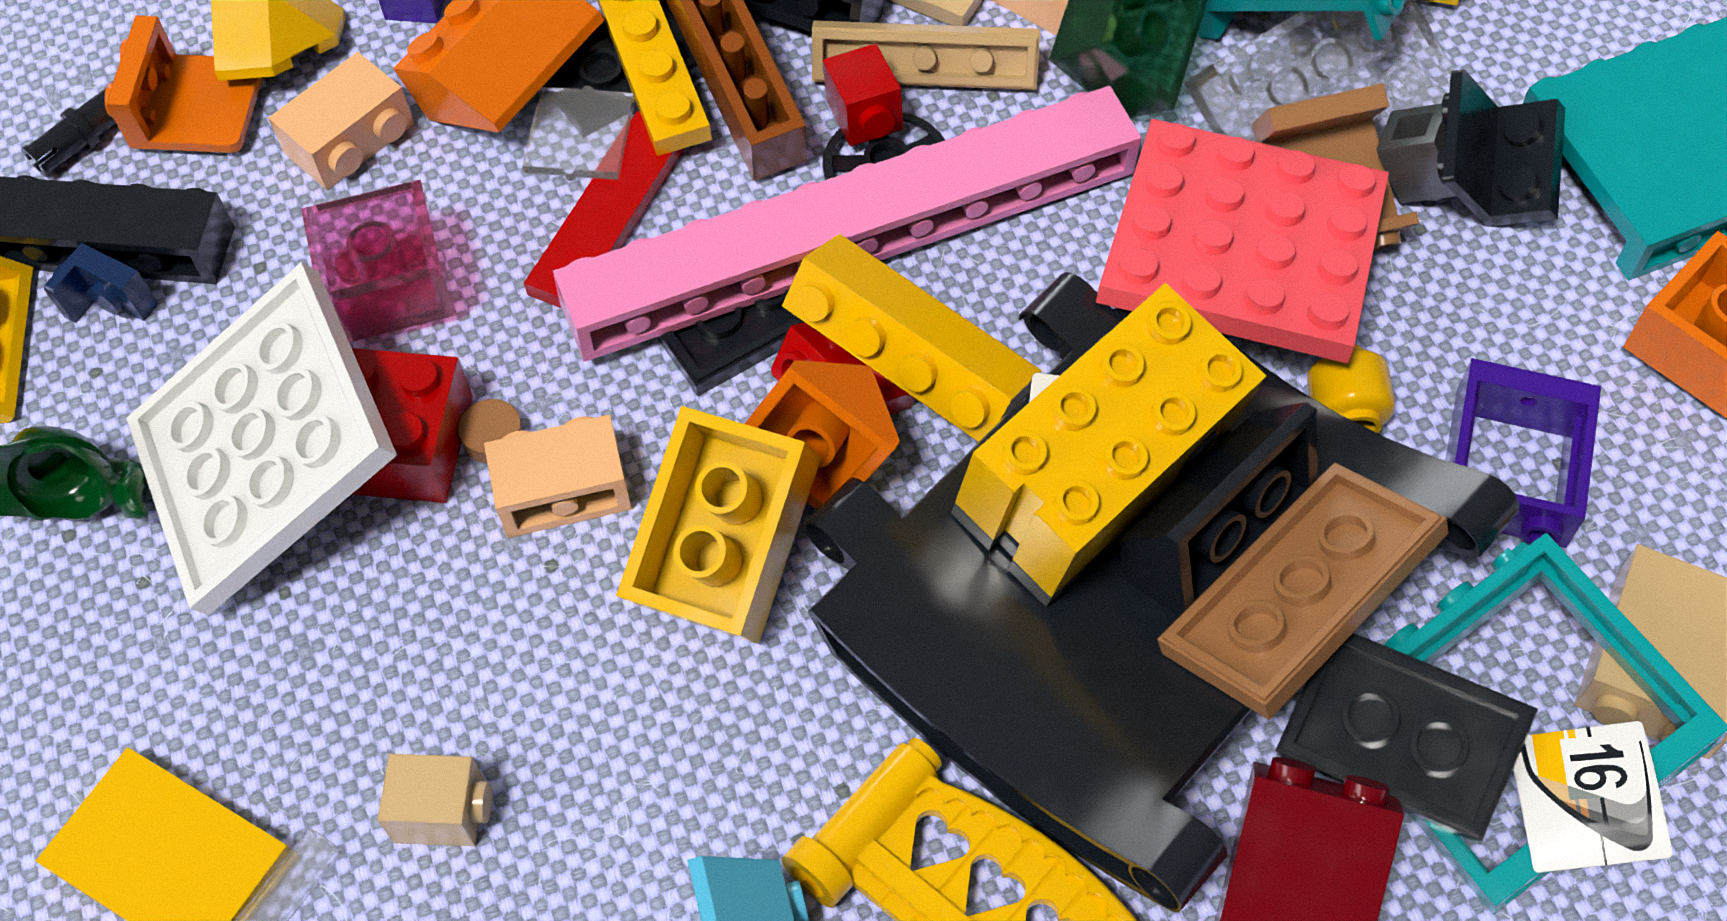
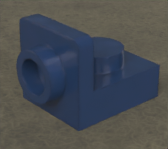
M83 243L74 250L65 262L56 268L52 277L44 286V291L63 317L74 323L78 322L94 302L109 313L116 315L122 310L142 321H145L159 304L137 270Z

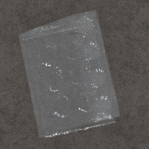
M1406 0L1403 10L1396 16L1382 40L1373 39L1364 11H1301L1214 62L1185 82L1184 85L1212 132L1232 137H1241L1256 142L1252 123L1268 108L1384 83L1389 107L1373 118L1378 140L1380 141L1391 111L1442 103L1444 94L1449 93L1451 72L1455 71L1416 1Z

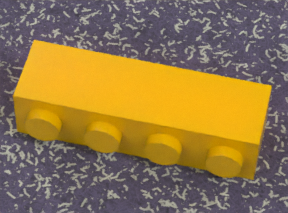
M840 233L803 258L782 304V307L866 365L871 366L879 374L978 442L1031 390L1033 374L1042 372L1041 369Z

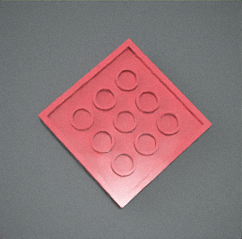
M1151 118L1099 284L1096 303L1134 311L1166 282L1220 333L1349 364L1355 346L1389 172Z

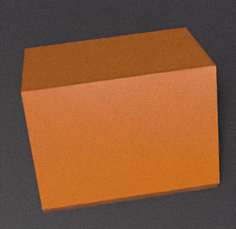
M795 360L744 423L804 441L821 457L807 499V503L816 510L848 479L854 477L866 482L900 442L873 370L869 365Z

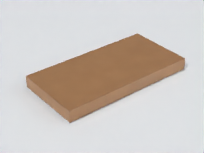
M1334 463L1157 639L1161 653L1270 720L1449 534L1447 518Z

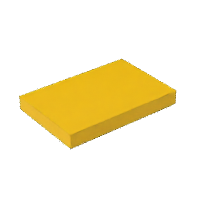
M127 747L35 861L125 921H244L294 853L283 842Z

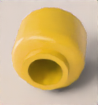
M1355 344L1349 364L1320 358L1307 373L1308 391L1311 398L1376 433L1382 430V426L1394 414L1395 399L1389 365L1378 353L1363 349Z

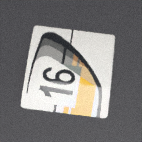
M1633 721L1528 735L1513 770L1535 872L1541 873L1664 859L1672 856V846L1645 730L1641 722Z

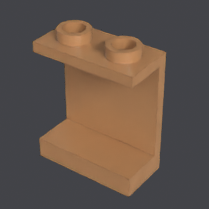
M1384 83L1268 108L1252 123L1255 139L1258 143L1289 150H1298L1311 155L1351 164H1360L1385 171L1376 151L1379 140L1373 120L1374 117L1389 107ZM1389 178L1387 180L1373 251L1400 244V234L1420 223L1417 211L1398 215Z

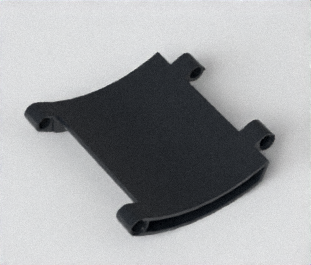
M1064 272L1020 313L1018 319L1024 320L1029 332L1042 345L1053 351L1060 352L1059 358L1062 360L1047 373L1060 376L1132 311L1096 303L1098 293L1089 283L1073 273ZM1232 343L1266 375V378L1231 430L1234 431L1254 412L1302 402L1317 408L1318 478L1334 463H1337L1446 517L1449 534L1436 547L1471 558L1481 557L1519 512L1520 504L1516 495L1499 478L1479 470L1433 457L1386 438L1338 414L1284 381ZM1030 391L902 518L867 483L854 477L848 479L804 522L803 526L811 542L822 554L834 563L849 570L808 610L809 616L830 653L911 729L1010 809L1062 846L1115 880L1172 912H1180L1228 855L1223 842L1206 824L1170 803L1252 709L1161 653L1157 639L1179 617L1125 580L1119 545L1120 539L1045 607L1008 570L1013 556L1005 548L997 543L988 550L951 514L973 452L1029 403Z

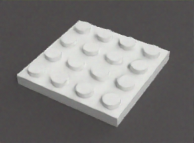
M302 262L126 418L189 609L207 615L214 612L397 456L320 273Z

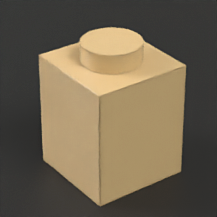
M389 754L377 821L392 842L396 844L476 847L479 823H488L491 815L492 786L489 781H485L473 758L469 756Z

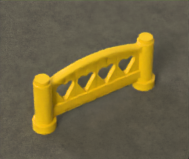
M915 737L911 738L906 744H898L812 838L801 836L781 858L782 864L794 881L799 880L801 888L822 905L833 908L854 886L894 921H1026L1027 911L1037 904L1051 907L1055 911L1058 921H1138L1099 878L1049 837L998 806L939 780L936 772L942 767L940 757L928 744ZM925 816L940 818L945 823L948 834L961 835L968 842L969 850L961 858L914 871L910 869L915 827L917 822ZM982 859L991 860L999 866L1002 878H1013L1023 886L1024 897L1020 901L974 915H965L970 869L975 862Z

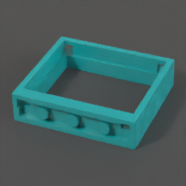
M1547 533L1543 534L1529 546L1523 541L1512 550L1508 547L1493 561L1491 566L1495 572L1475 587L1469 581L1458 585L1438 603L1437 609L1441 613L1420 629L1415 623L1406 625L1384 644V646L1431 664L1541 580L1678 728L1650 750L1659 789L1719 745L1727 734V724ZM1408 813L1492 915H1495L1550 873L1534 871L1528 843L1489 872L1459 835Z

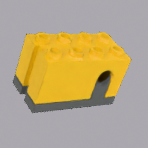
M1165 282L973 452L951 514L988 550L997 543L1005 548L1013 556L1008 570L1047 607L1122 537L1124 530L1135 517L1146 514L1167 495L1171 484L1179 475L1184 472H1191L1211 453L1216 441L1225 432L1233 428L1266 378V375Z

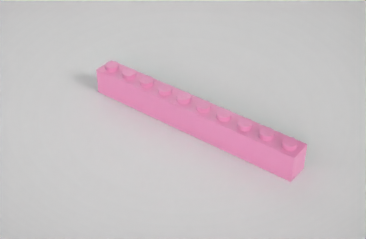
M1111 86L1089 93L1079 92L1070 96L1065 101L1038 110H1025L1011 119L984 128H971L951 139L929 146L920 145L912 148L905 154L875 164H863L851 172L821 182H809L801 185L794 191L764 201H751L740 209L710 219L694 220L683 228L653 238H640L632 241L626 247L593 258L584 257L577 259L568 266L553 271L559 302L581 357L586 362L664 335L663 333L696 324L695 322L705 321L734 311L736 307L741 306L743 308L755 304L754 301L766 300L783 294L785 290L790 289L803 258L839 233L878 260H883L1134 174L1142 137Z

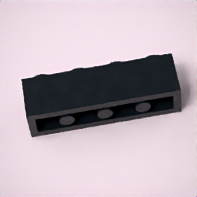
M28 175L17 177L0 176V256L32 266L35 271L54 272L83 243L137 270L143 279L217 284L235 229L217 192H210L200 188H187L185 190L155 188L138 183L128 186L100 184L83 179L59 181L38 179Z

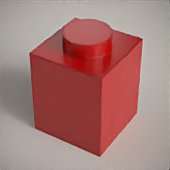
M876 43L822 59L826 101L849 146L903 130L901 87Z

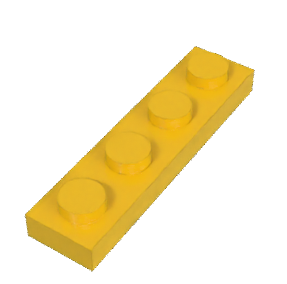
M596 0L656 155L660 156L712 140L710 124L659 0Z

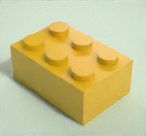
M681 406L616 596L638 606L759 644L821 457L804 441Z

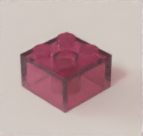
M421 179L301 208L312 268L320 273L349 343L457 316L436 220Z

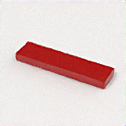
M637 111L525 280L524 287L527 295L561 308L553 271L566 267L577 259L584 257L593 258L622 248L685 148L657 156L642 116Z

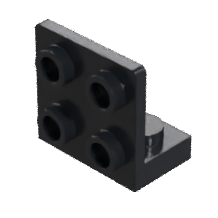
M1465 69L1452 71L1449 93H1445L1442 99V116L1446 125L1445 148L1440 149L1437 156V171L1441 182L1487 227L1558 219L1565 107L1558 99L1498 107Z

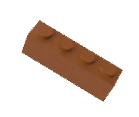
M666 0L753 181L807 161L806 124L744 0Z

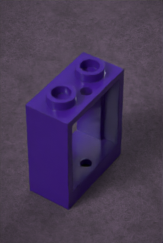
M1471 358L1456 391L1445 460L1467 467L1475 417L1564 436L1556 501L1551 502L1515 494L1520 504L1519 512L1501 533L1519 537L1528 544H1532L1543 534L1547 533L1560 547L1567 548L1586 517L1601 386Z

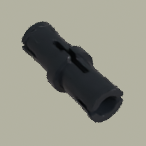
M106 88L78 109L74 110L70 107L60 114L61 121L29 145L21 148L27 160L33 159L36 161L32 166L46 178L52 174L51 172L85 147L92 150L101 143L99 136L116 125L113 117H110L106 111Z

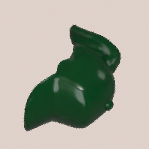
M32 426L20 431L10 443L0 445V516L31 517L38 521L52 518L71 521L86 520L115 503L121 509L123 516L140 520L148 517L147 509L144 506L148 483L141 463L132 459L109 458L94 442L74 430L55 426Z

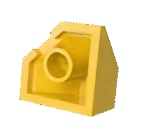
M211 0L214 67L217 80L273 77L293 68L291 58L312 46L314 51L321 54L339 45L346 21L344 9L331 0Z

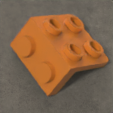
M135 15L128 39H124L120 46V63L113 82L107 85L105 90V107L108 115L115 120L130 148L234 153L239 151L244 145L263 77L218 81L215 74L214 56L176 54L158 16Z

